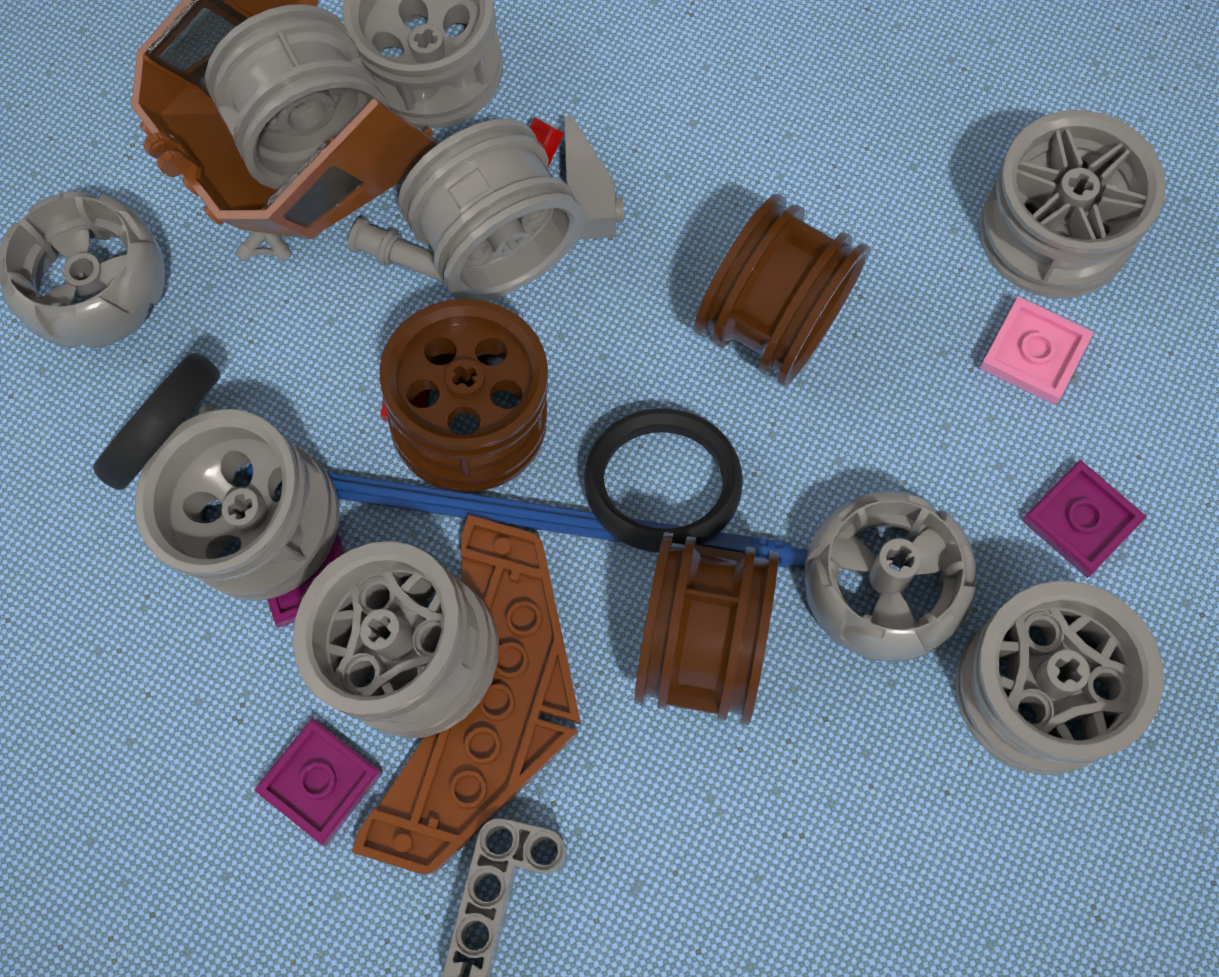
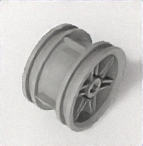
M307 4L285 5L254 15L233 28L218 43L208 61L205 72L206 88L222 120L231 133L250 175L260 184L273 189L286 190L331 143L329 138L331 136L337 137L373 98L389 108L388 102L380 91L375 78L365 69L360 60L357 46L347 34L349 33L347 28L335 14L324 8ZM336 166L330 167L311 188L327 184L347 173Z
M1086 110L1059 111L1037 119L1026 126L1013 140L1000 167L997 179L981 210L979 231L981 243L989 261L1012 284L1037 296L1063 299L1077 298L1096 292L1110 283L1120 272L1132 255L1136 244L1143 238L1156 220L1165 197L1166 181L1162 164L1153 147L1138 131L1123 121L1106 114ZM1104 228H1106V229L1108 230V234H1107V235H1106V233H1105Z

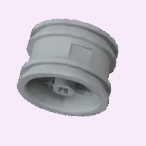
M510 118L492 119L456 132L424 155L409 172L401 186L398 197L399 211L409 224L416 238L426 245H431L435 252L434 268L455 299L489 301L508 295L536 280L555 266L570 251L584 228L586 215L582 205L574 198L568 184L559 178L552 177L548 170L549 159L545 149L537 141L532 129L522 121Z
M394 541L368 543L351 549L330 562L308 588L302 598L294 622L293 649L296 666L305 685L313 694L332 708L350 717L357 718L385 734L401 738L428 737L446 731L465 719L483 699L492 683L498 663L499 638L494 618L485 602L469 586L454 577L430 554L410 544ZM433 592H437L428 609L425 608L422 603ZM437 641H438L437 648H436V650H435V652H434L435 645H436V643H437ZM375 671L373 681L368 686H365L368 675Z
M1054 581L1036 584L1014 595L992 615L990 620L973 634L962 651L956 671V697L961 716L972 736L989 754L1004 764L1027 773L1043 775L1073 772L1130 746L1147 730L1158 712L1164 689L1163 663L1157 643L1145 622L1125 602L1108 591L1082 582ZM1029 628H1036L1044 634L1046 639L1045 646L1037 645L1031 640L1028 632ZM999 659L1008 660V678L999 674ZM1094 680H1099L1107 686L1108 700L1102 699L1096 694L1093 687ZM1019 703H1025L1032 707L1036 715L1034 724L1028 723L1018 713ZM1081 720L1086 740H1074L1065 723Z

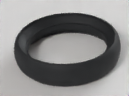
M189 354L145 401L95 461L93 470L97 477L111 488L117 490L125 489L220 378L217 367L200 354Z
M657 408L629 414L613 423L599 436L586 462L584 485L588 504L596 519L606 531L631 547L659 553L664 532L673 533V543L685 545L687 536L696 537V545L699 546L719 534L730 522L739 505L743 477L741 464L733 445L716 426L689 412ZM673 433L690 438L702 445L717 462L722 476L720 497L705 516L691 524L677 528H653L639 524L622 514L607 494L604 475L607 464L613 454L628 441L645 434Z

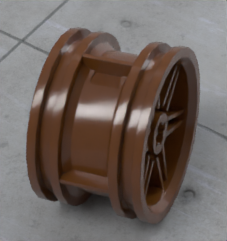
M777 193L770 196L757 209L720 264L698 310L694 332L703 338L713 333L712 343L721 349L735 339L761 355L759 372L769 376L776 371L779 373L777 382L787 387L806 365L835 321L867 262L871 248L863 242L856 248L852 247V236L846 232H842L835 239H832L803 222L805 216L804 208L798 204H793L787 209L786 198Z
M664 532L644 627L634 704L644 705L646 697L657 698V708L666 710L667 705L717 714V719L724 721L727 719L728 712L740 714V724L749 725L754 711L765 656L776 586L779 552L769 550L766 559L755 557L756 548L746 546L744 553L696 545V537L687 536L685 545L673 543V533Z

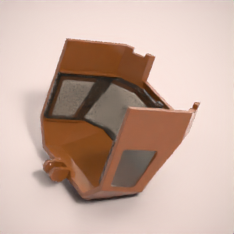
M182 0L137 50L131 107L142 120L140 123L141 129L148 135L144 144H142L143 148L150 156L158 159L156 162L158 168L164 174L166 173L167 176L184 175L182 178L183 184L193 194L203 200L206 204L203 210L219 225L227 223L241 230L313 240L325 229L398 184L420 159L437 144L436 139L432 136L434 134L433 130L430 127L426 126L421 131L373 98L337 137L331 136L329 140L324 141L279 189L262 185L250 175L231 133L222 120L206 88L205 72L209 58L218 43L233 28L248 18L268 9L285 5L307 4L315 6L319 2L318 0Z

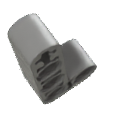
M507 819L490 820L481 828L442 977L465 976L469 962H459L460 954L471 958H484L483 966L472 964L469 977L492 976L517 870L521 869L542 875H551L558 872L567 860V849L564 841L557 833L549 829ZM500 829L510 831L513 837L511 848L506 853L494 854L489 846L492 834ZM543 840H551L558 847L556 859L548 865L536 863L533 857L535 846ZM488 875H495L501 883L499 896L495 900L484 902L478 894L479 882ZM476 922L484 923L489 931L487 944L479 950L472 949L466 941L468 928Z

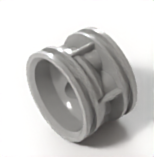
M344 0V25L349 32L347 34L357 46L360 60L365 69L375 78L380 91L388 102L389 109L415 127L424 129L428 126L431 129H436L463 122L482 110L496 93L502 78L503 58L496 30V13L493 0ZM423 17L428 18L426 24L419 25L413 30L405 25V23ZM464 23L467 25L466 29L456 37H448L445 34L446 30L453 24ZM388 47H398L404 51L399 57H389L380 52Z
M235 409L214 410L194 416L180 424L145 464L137 484L135 495L136 521L140 534L150 551L165 564L186 575L197 578L206 585L236 599L249 601L267 600L294 590L308 580L322 565L332 548L338 531L339 500L333 481L326 470L305 451L293 445L272 424L246 411ZM251 463L253 477L250 484L244 488L236 487L234 484L236 470L245 464ZM282 481L281 498L279 502H276L275 490ZM213 500H220L222 503V516L213 522L201 523L206 504ZM237 539L241 540V547L238 552L220 558L221 551L228 542Z

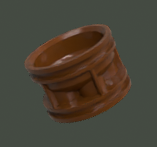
M454 299L435 303L417 311L394 331L381 357L379 378L387 410L391 438L403 463L422 480L436 487L457 492H477L496 488L521 474L539 453L544 442L547 427L548 364L543 345L534 330L517 314L500 305L475 299ZM432 389L439 393L436 403L428 408H418L411 404L413 398L424 390ZM506 390L513 393L520 400V403L513 408L503 409L497 407L491 401V396L495 391ZM460 413H470L480 424L479 428L470 435H457L449 427L452 420Z

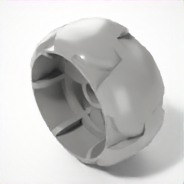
M69 191L42 199L29 207V213L7 230L0 244V286L2 287L3 298L7 306L35 335L63 347L75 348L83 344L86 347L100 348L123 340L140 328L145 322L151 303L158 305L165 284L164 258L156 238L137 212L123 202L103 193L97 198L82 191ZM97 237L100 240H109L111 237L119 238L126 247L127 254L100 263L94 255L88 253L89 238ZM62 254L68 258L63 268V275L67 283L42 296L39 290L43 275L51 262L54 263L58 259V255ZM75 292H77L84 302L71 305Z
M873 492L861 495L856 500L839 506L819 526L809 547L804 564L805 595L812 614L821 628L842 647L858 652L864 658L877 661H907L924 656L942 645L959 629L967 618L977 590V586H975V557L971 544L961 526L946 511H937L925 498L907 492ZM874 527L892 528L907 533L906 539L897 538L888 541L882 547L877 558L874 557L859 537L864 530ZM891 564L898 567L900 571L892 569L890 567ZM839 568L869 572V580L872 587L881 593L872 616L865 613L861 617L847 604L838 586L837 576ZM941 570L942 574L938 578V588L941 589V594L937 604L930 613L923 615L917 622H914L913 615L901 592L907 587L914 575L936 573Z

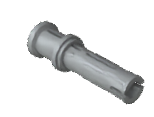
M359 218L353 225L348 238L349 251L354 253L362 251L378 258L379 263L383 265L396 263L443 282L434 268L435 253L403 241L402 236L397 231L390 230L386 232L371 226L369 220L365 218Z

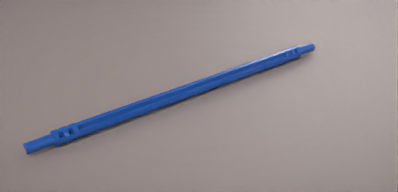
M252 465L249 466L247 471L248 481H251L253 477ZM327 472L333 481L338 499L465 519L468 518V515L504 525L621 542L604 529L593 512ZM629 518L639 524L653 528L682 527ZM720 532L708 542L700 545L744 553L746 546L756 548L755 557L766 559L769 550L779 552L778 567L788 568V564L804 566L808 553L807 549L791 547L790 542Z

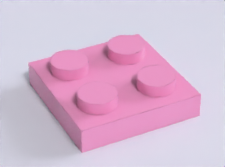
M1018 296L980 369L1056 405L1094 332Z

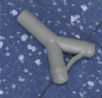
M253 231L239 245L235 255L241 261H247L250 257L257 255L276 256L278 260L286 261L291 257V251L280 235ZM266 240L272 250L258 248Z

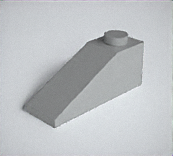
M564 116L566 181L573 192L574 198L580 202L586 215L585 225L579 239L617 238L616 222H624L623 198H615L614 181L572 116Z

